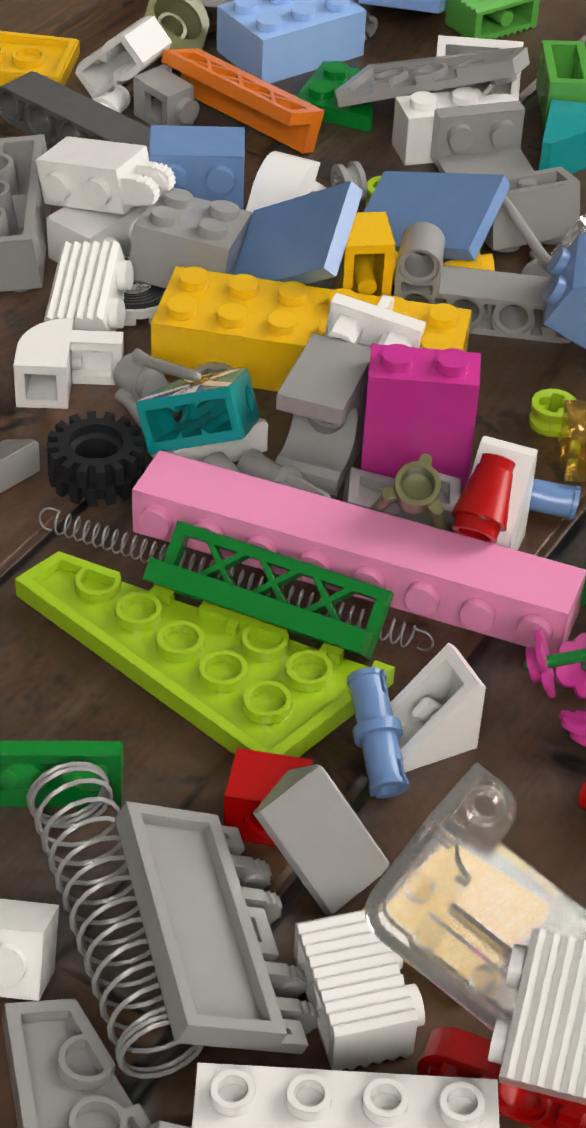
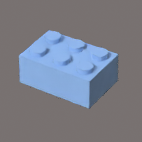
M234 0L217 5V52L239 69L268 83H274L317 70L323 61L343 62L363 56L367 10L353 0Z

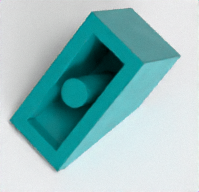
M551 98L542 142L539 170L562 166L572 174L586 169V103Z

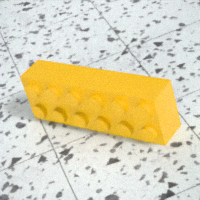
M176 266L151 321V356L190 368L191 370H195L200 365L213 362L224 363L234 369L247 368L253 388L278 392L313 333L325 336L330 303L336 292L376 306L381 296L355 293L350 289L344 288L334 290L307 286L297 281L280 282L260 279L249 274L233 275L219 273L195 266L187 268ZM391 296L395 299L394 312L426 322L419 348L439 350L456 348L467 352L472 310L456 308L446 303L429 304Z

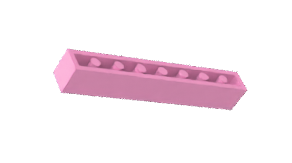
M159 450L132 489L133 532L170 542L177 521H181L392 591L394 593L390 605L392 608L526 647L535 646L534 630L541 629L545 633L550 654H557L558 646L568 640L579 614L586 577L585 569ZM191 538L188 539L187 548L212 555L206 543ZM219 548L224 559L236 554ZM249 558L242 562V564L264 570L260 561ZM272 566L276 574L282 575L288 572L287 570ZM305 576L296 579L316 585L313 579ZM325 583L327 589L334 590L337 592L342 590L341 588ZM359 594L353 595L354 597H358L368 601H376L374 599Z

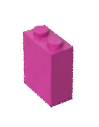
M371 344L361 470L396 478L398 471L405 464L419 461L422 454H429L432 457V467L438 473L460 478L461 488L464 489L469 477L480 389L481 353L465 352L456 348L439 350L409 347L404 344Z

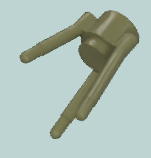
M422 454L419 461L405 464L398 471L394 486L384 488L381 496L369 508L383 512L390 504L397 503L402 510L411 514L427 512L431 516L434 527L448 531L443 515L444 506L438 500L441 479L437 470L432 467V457L429 454Z

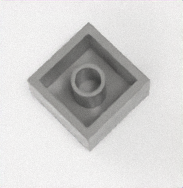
M172 188L161 193V196L158 198L159 200L150 207L147 206L135 222L129 260L133 265L134 280L166 288L176 266L186 268L195 266L204 268L207 271L233 274L252 212L239 209L237 204L227 200L208 201L193 197L192 193L187 190Z

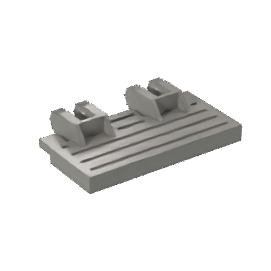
M126 801L116 816L115 822L175 1043L303 1054L309 1046L306 1034L318 1028L317 1024L320 1017L312 1001L307 1002L306 1000L299 1001V999H295L306 992V983L308 981L304 969L301 970L300 966L295 967L294 964L288 966L287 963L274 962L279 956V952L270 924L281 918L283 906L276 892L271 893L270 890L267 892L263 891L268 885H271L270 876H272L269 864H266L265 860L261 861L259 858L253 860V857L241 856L245 848L239 829L237 827L221 825L218 815Z

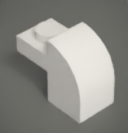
M278 151L271 152L264 159L257 172L246 211H250L253 214L254 210L309 194L311 191L326 189L327 187L315 181L321 162Z
M74 318L49 320L30 328L18 341L13 364L16 407L68 409L72 384L115 385L113 380L114 370L117 363L124 357L123 332L74 330Z

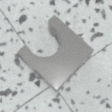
M313 333L277 393L276 410L292 413L293 418L287 440L275 462L283 467L291 465L299 469L303 479L328 494L337 496L350 467L353 466L363 447L371 347Z

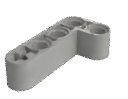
M416 222L409 225L403 231L396 265L394 296L408 301L429 304L446 303L456 308L472 310L469 331L471 334L552 343L572 342L543 324L546 302L542 300V297L549 284L550 277L443 266L445 237L440 228L428 222ZM415 253H424V254H427V255L421 256V255H418V254H415Z

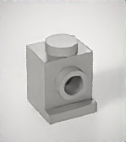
M162 64L133 76L134 115L149 125L191 126L194 124L200 109L198 102L195 101L194 85L173 74L172 67Z

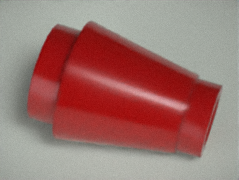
M492 453L482 454L479 464H477L451 512L455 517L452 527L455 532L485 542L496 543L499 533L507 530L513 480L512 473L515 467L513 461Z

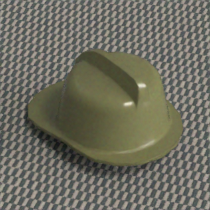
M200 0L148 1L144 17L155 16L172 41L169 49H203L209 29V17Z

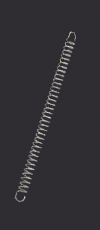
M46 507L39 513V523L47 531H52V529L46 528L42 524L41 515L45 510H53L58 512L54 520L56 535L64 534L68 539L74 537L75 541L83 540L86 545L92 543L95 548L102 546L103 550L108 551L111 549L114 554L121 552L123 557L130 555L133 560L140 558L142 563H147L157 549V541H154L150 548L149 558L144 561L142 555L147 547V538L143 539L140 546V554L135 558L132 552L138 542L137 535L131 541L130 552L125 555L123 548L128 540V532H125L122 536L120 550L114 551L113 546L119 536L118 529L113 532L111 546L105 548L104 542L110 531L109 526H106L103 530L101 543L95 545L94 540L100 530L99 522L93 528L92 540L86 542L85 536L91 525L89 519L84 524L82 537L77 539L75 534L81 525L80 516L74 522L73 534L68 536L66 531L72 521L71 513L66 516L63 532L58 533L56 529L60 510ZM166 544L160 550L159 560L161 561L167 550ZM185 550L180 561L179 567H181L184 563L186 557ZM195 553L191 555L188 570H191L194 565ZM202 557L200 560L198 573L202 571L205 565V557ZM215 560L211 561L209 567L215 564ZM232 567V568L230 569V573H231V575H232V577H233L234 572H235V567ZM244 569L241 570L239 574L238 582L236 585L238 587H240V584L244 578ZM254 572L249 577L247 590H250L253 583ZM221 573L218 574L217 580H220V579H221V577H222ZM261 576L258 587L263 585L264 576ZM294 585L290 587L287 601L289 604L294 592ZM301 589L299 593L298 601L295 605L297 607H300V602L304 595V589ZM314 592L310 594L307 607L310 606L313 601ZM344 601L341 603L338 613L340 617L345 606ZM354 605L351 606L349 617L345 622L350 625L351 617L355 609ZM364 608L361 610L359 620L355 625L356 627L361 628V621L365 613ZM395 618L391 622V626L387 635L384 638H382V634L380 633L379 636L381 641H384L389 637L390 643L392 645L397 643L398 640H400V645L402 648H404L410 643L416 630L427 634L431 639V646L429 648L422 649L416 647V649L420 651H430L434 646V640L432 636L428 632L416 628V625L413 626V630L408 641L405 645H403L402 637L403 631L406 626V622H403L401 631L396 640L393 642L392 631L396 622Z

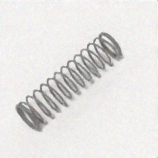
M74 761L56 765L42 773L31 784L26 796L27 807L30 814L34 817L36 832L41 837L42 850L48 856L49 870L55 876L56 890L62 896L63 910L69 916L70 930L77 937V950L84 958L85 972L92 979V993L99 1000L100 1016L107 1023L108 1039L116 1046L115 1055L118 1067L126 1075L140 1079L158 1078L172 1074L192 1062L200 1054L204 1046L192 1045L183 1054L169 1062L148 1067L129 1065L125 1061L124 1056L126 1051L149 1054L178 1045V1043L172 1040L165 1044L148 1048L130 1047L140 1036L153 1029L170 1024L167 1012L162 1013L166 1011L165 1005L147 1011L130 1025L115 1022L122 1009L146 1007L163 1000L162 994L146 1001L128 1004L141 994L160 988L159 982L138 989L121 1003H115L107 999L114 987L136 986L156 978L157 974L154 971L140 979L119 982L137 970L154 966L153 960H147L131 966L116 976L112 982L99 978L105 966L117 967L132 964L148 957L151 954L150 948L129 959L110 961L129 948L140 944H147V938L123 944L108 954L103 961L92 957L96 945L110 946L125 943L145 932L143 926L138 931L123 938L102 940L120 927L142 922L141 916L130 917L139 910L138 904L130 911L117 917L93 920L109 907L123 902L137 901L135 895L125 896L133 889L132 883L123 891L110 897L85 900L87 896L105 885L116 881L131 880L130 875L118 876L127 868L125 856L112 855L122 846L120 837L117 835L105 836L115 827V818L120 812V808L112 800V788L109 786L107 775L101 767L90 762ZM72 771H88L99 777V779H76L65 783L49 793L38 809L35 807L34 800L39 789L46 782L61 774ZM81 783H94L102 786L97 797H87L71 802L57 811L54 816L42 813L51 798L66 788ZM91 802L88 806L77 812L62 815L75 806ZM104 803L103 807L92 815ZM108 806L114 811V817L100 816L107 810ZM96 821L111 822L109 827L103 832L87 840L61 842L66 835L78 827ZM51 827L66 828L57 840L48 836ZM101 841H118L117 845L111 850L94 859L69 861L73 855L89 845ZM48 842L52 844L51 849L48 846ZM58 846L76 847L64 859L55 856ZM108 861H125L115 872L101 878L86 881L77 880L94 866ZM55 862L60 863L58 869L55 867ZM65 865L84 866L71 879L62 875ZM62 881L67 883L65 889L62 886ZM95 884L86 890L79 899L69 895L72 885L88 886ZM69 901L75 903L72 909L69 906ZM80 904H104L93 911L87 919L76 915ZM76 921L83 923L80 930L77 928ZM115 923L101 932L95 940L84 936L88 925ZM83 941L91 944L87 951L84 948ZM91 962L99 965L95 973L91 968ZM98 983L107 986L103 995L99 991ZM106 1005L116 1008L111 1017L107 1013ZM114 1027L124 1030L119 1039L115 1036Z

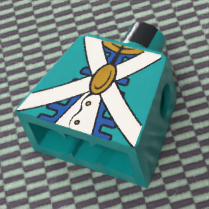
M247 368L203 374L199 382L179 379L135 402L149 454L158 453L159 450L171 451L241 440L246 437L259 420V410ZM182 409V418L178 423L173 418L172 411L177 413Z

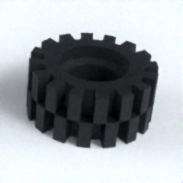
M96 411L87 412V419L81 420L79 415L75 414L69 416V425L61 420L55 425L56 432L50 430L48 442H46L49 483L51 487H56V493L63 498L69 494L70 502L79 504L82 498H86L87 506L97 507L98 499H105L106 505L109 506L116 504L117 495L124 501L132 497L133 487L146 470L144 435H141V428L137 424L131 426L130 419L125 416L115 421V413L106 411L104 418H96Z

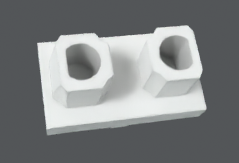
M336 292L330 303L325 336L371 347V344H404L409 347L419 348L426 322L394 312V297L384 294L376 306Z

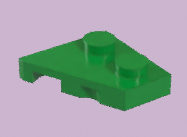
M323 61L296 97L324 110L322 119L324 122L367 132L372 130L373 110L371 102L338 107L335 94L337 88L362 69L349 67L341 61Z

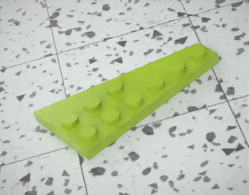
M60 551L15 578L17 597L234 755L236 749L241 748L300 757L355 714L350 688H348L346 679L352 672L368 668V666L345 659V650L327 643H323L319 649L290 640L288 632L284 628L205 601L202 602L199 608L175 600V591L155 584L148 591L122 582L120 572ZM375 660L371 667H377L379 671L385 670L386 685L389 688L394 682L395 667Z

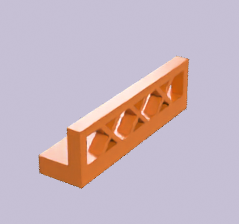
M199 48L167 49L163 51L161 62L180 71V78L194 85L195 99L302 154L314 152L324 110Z

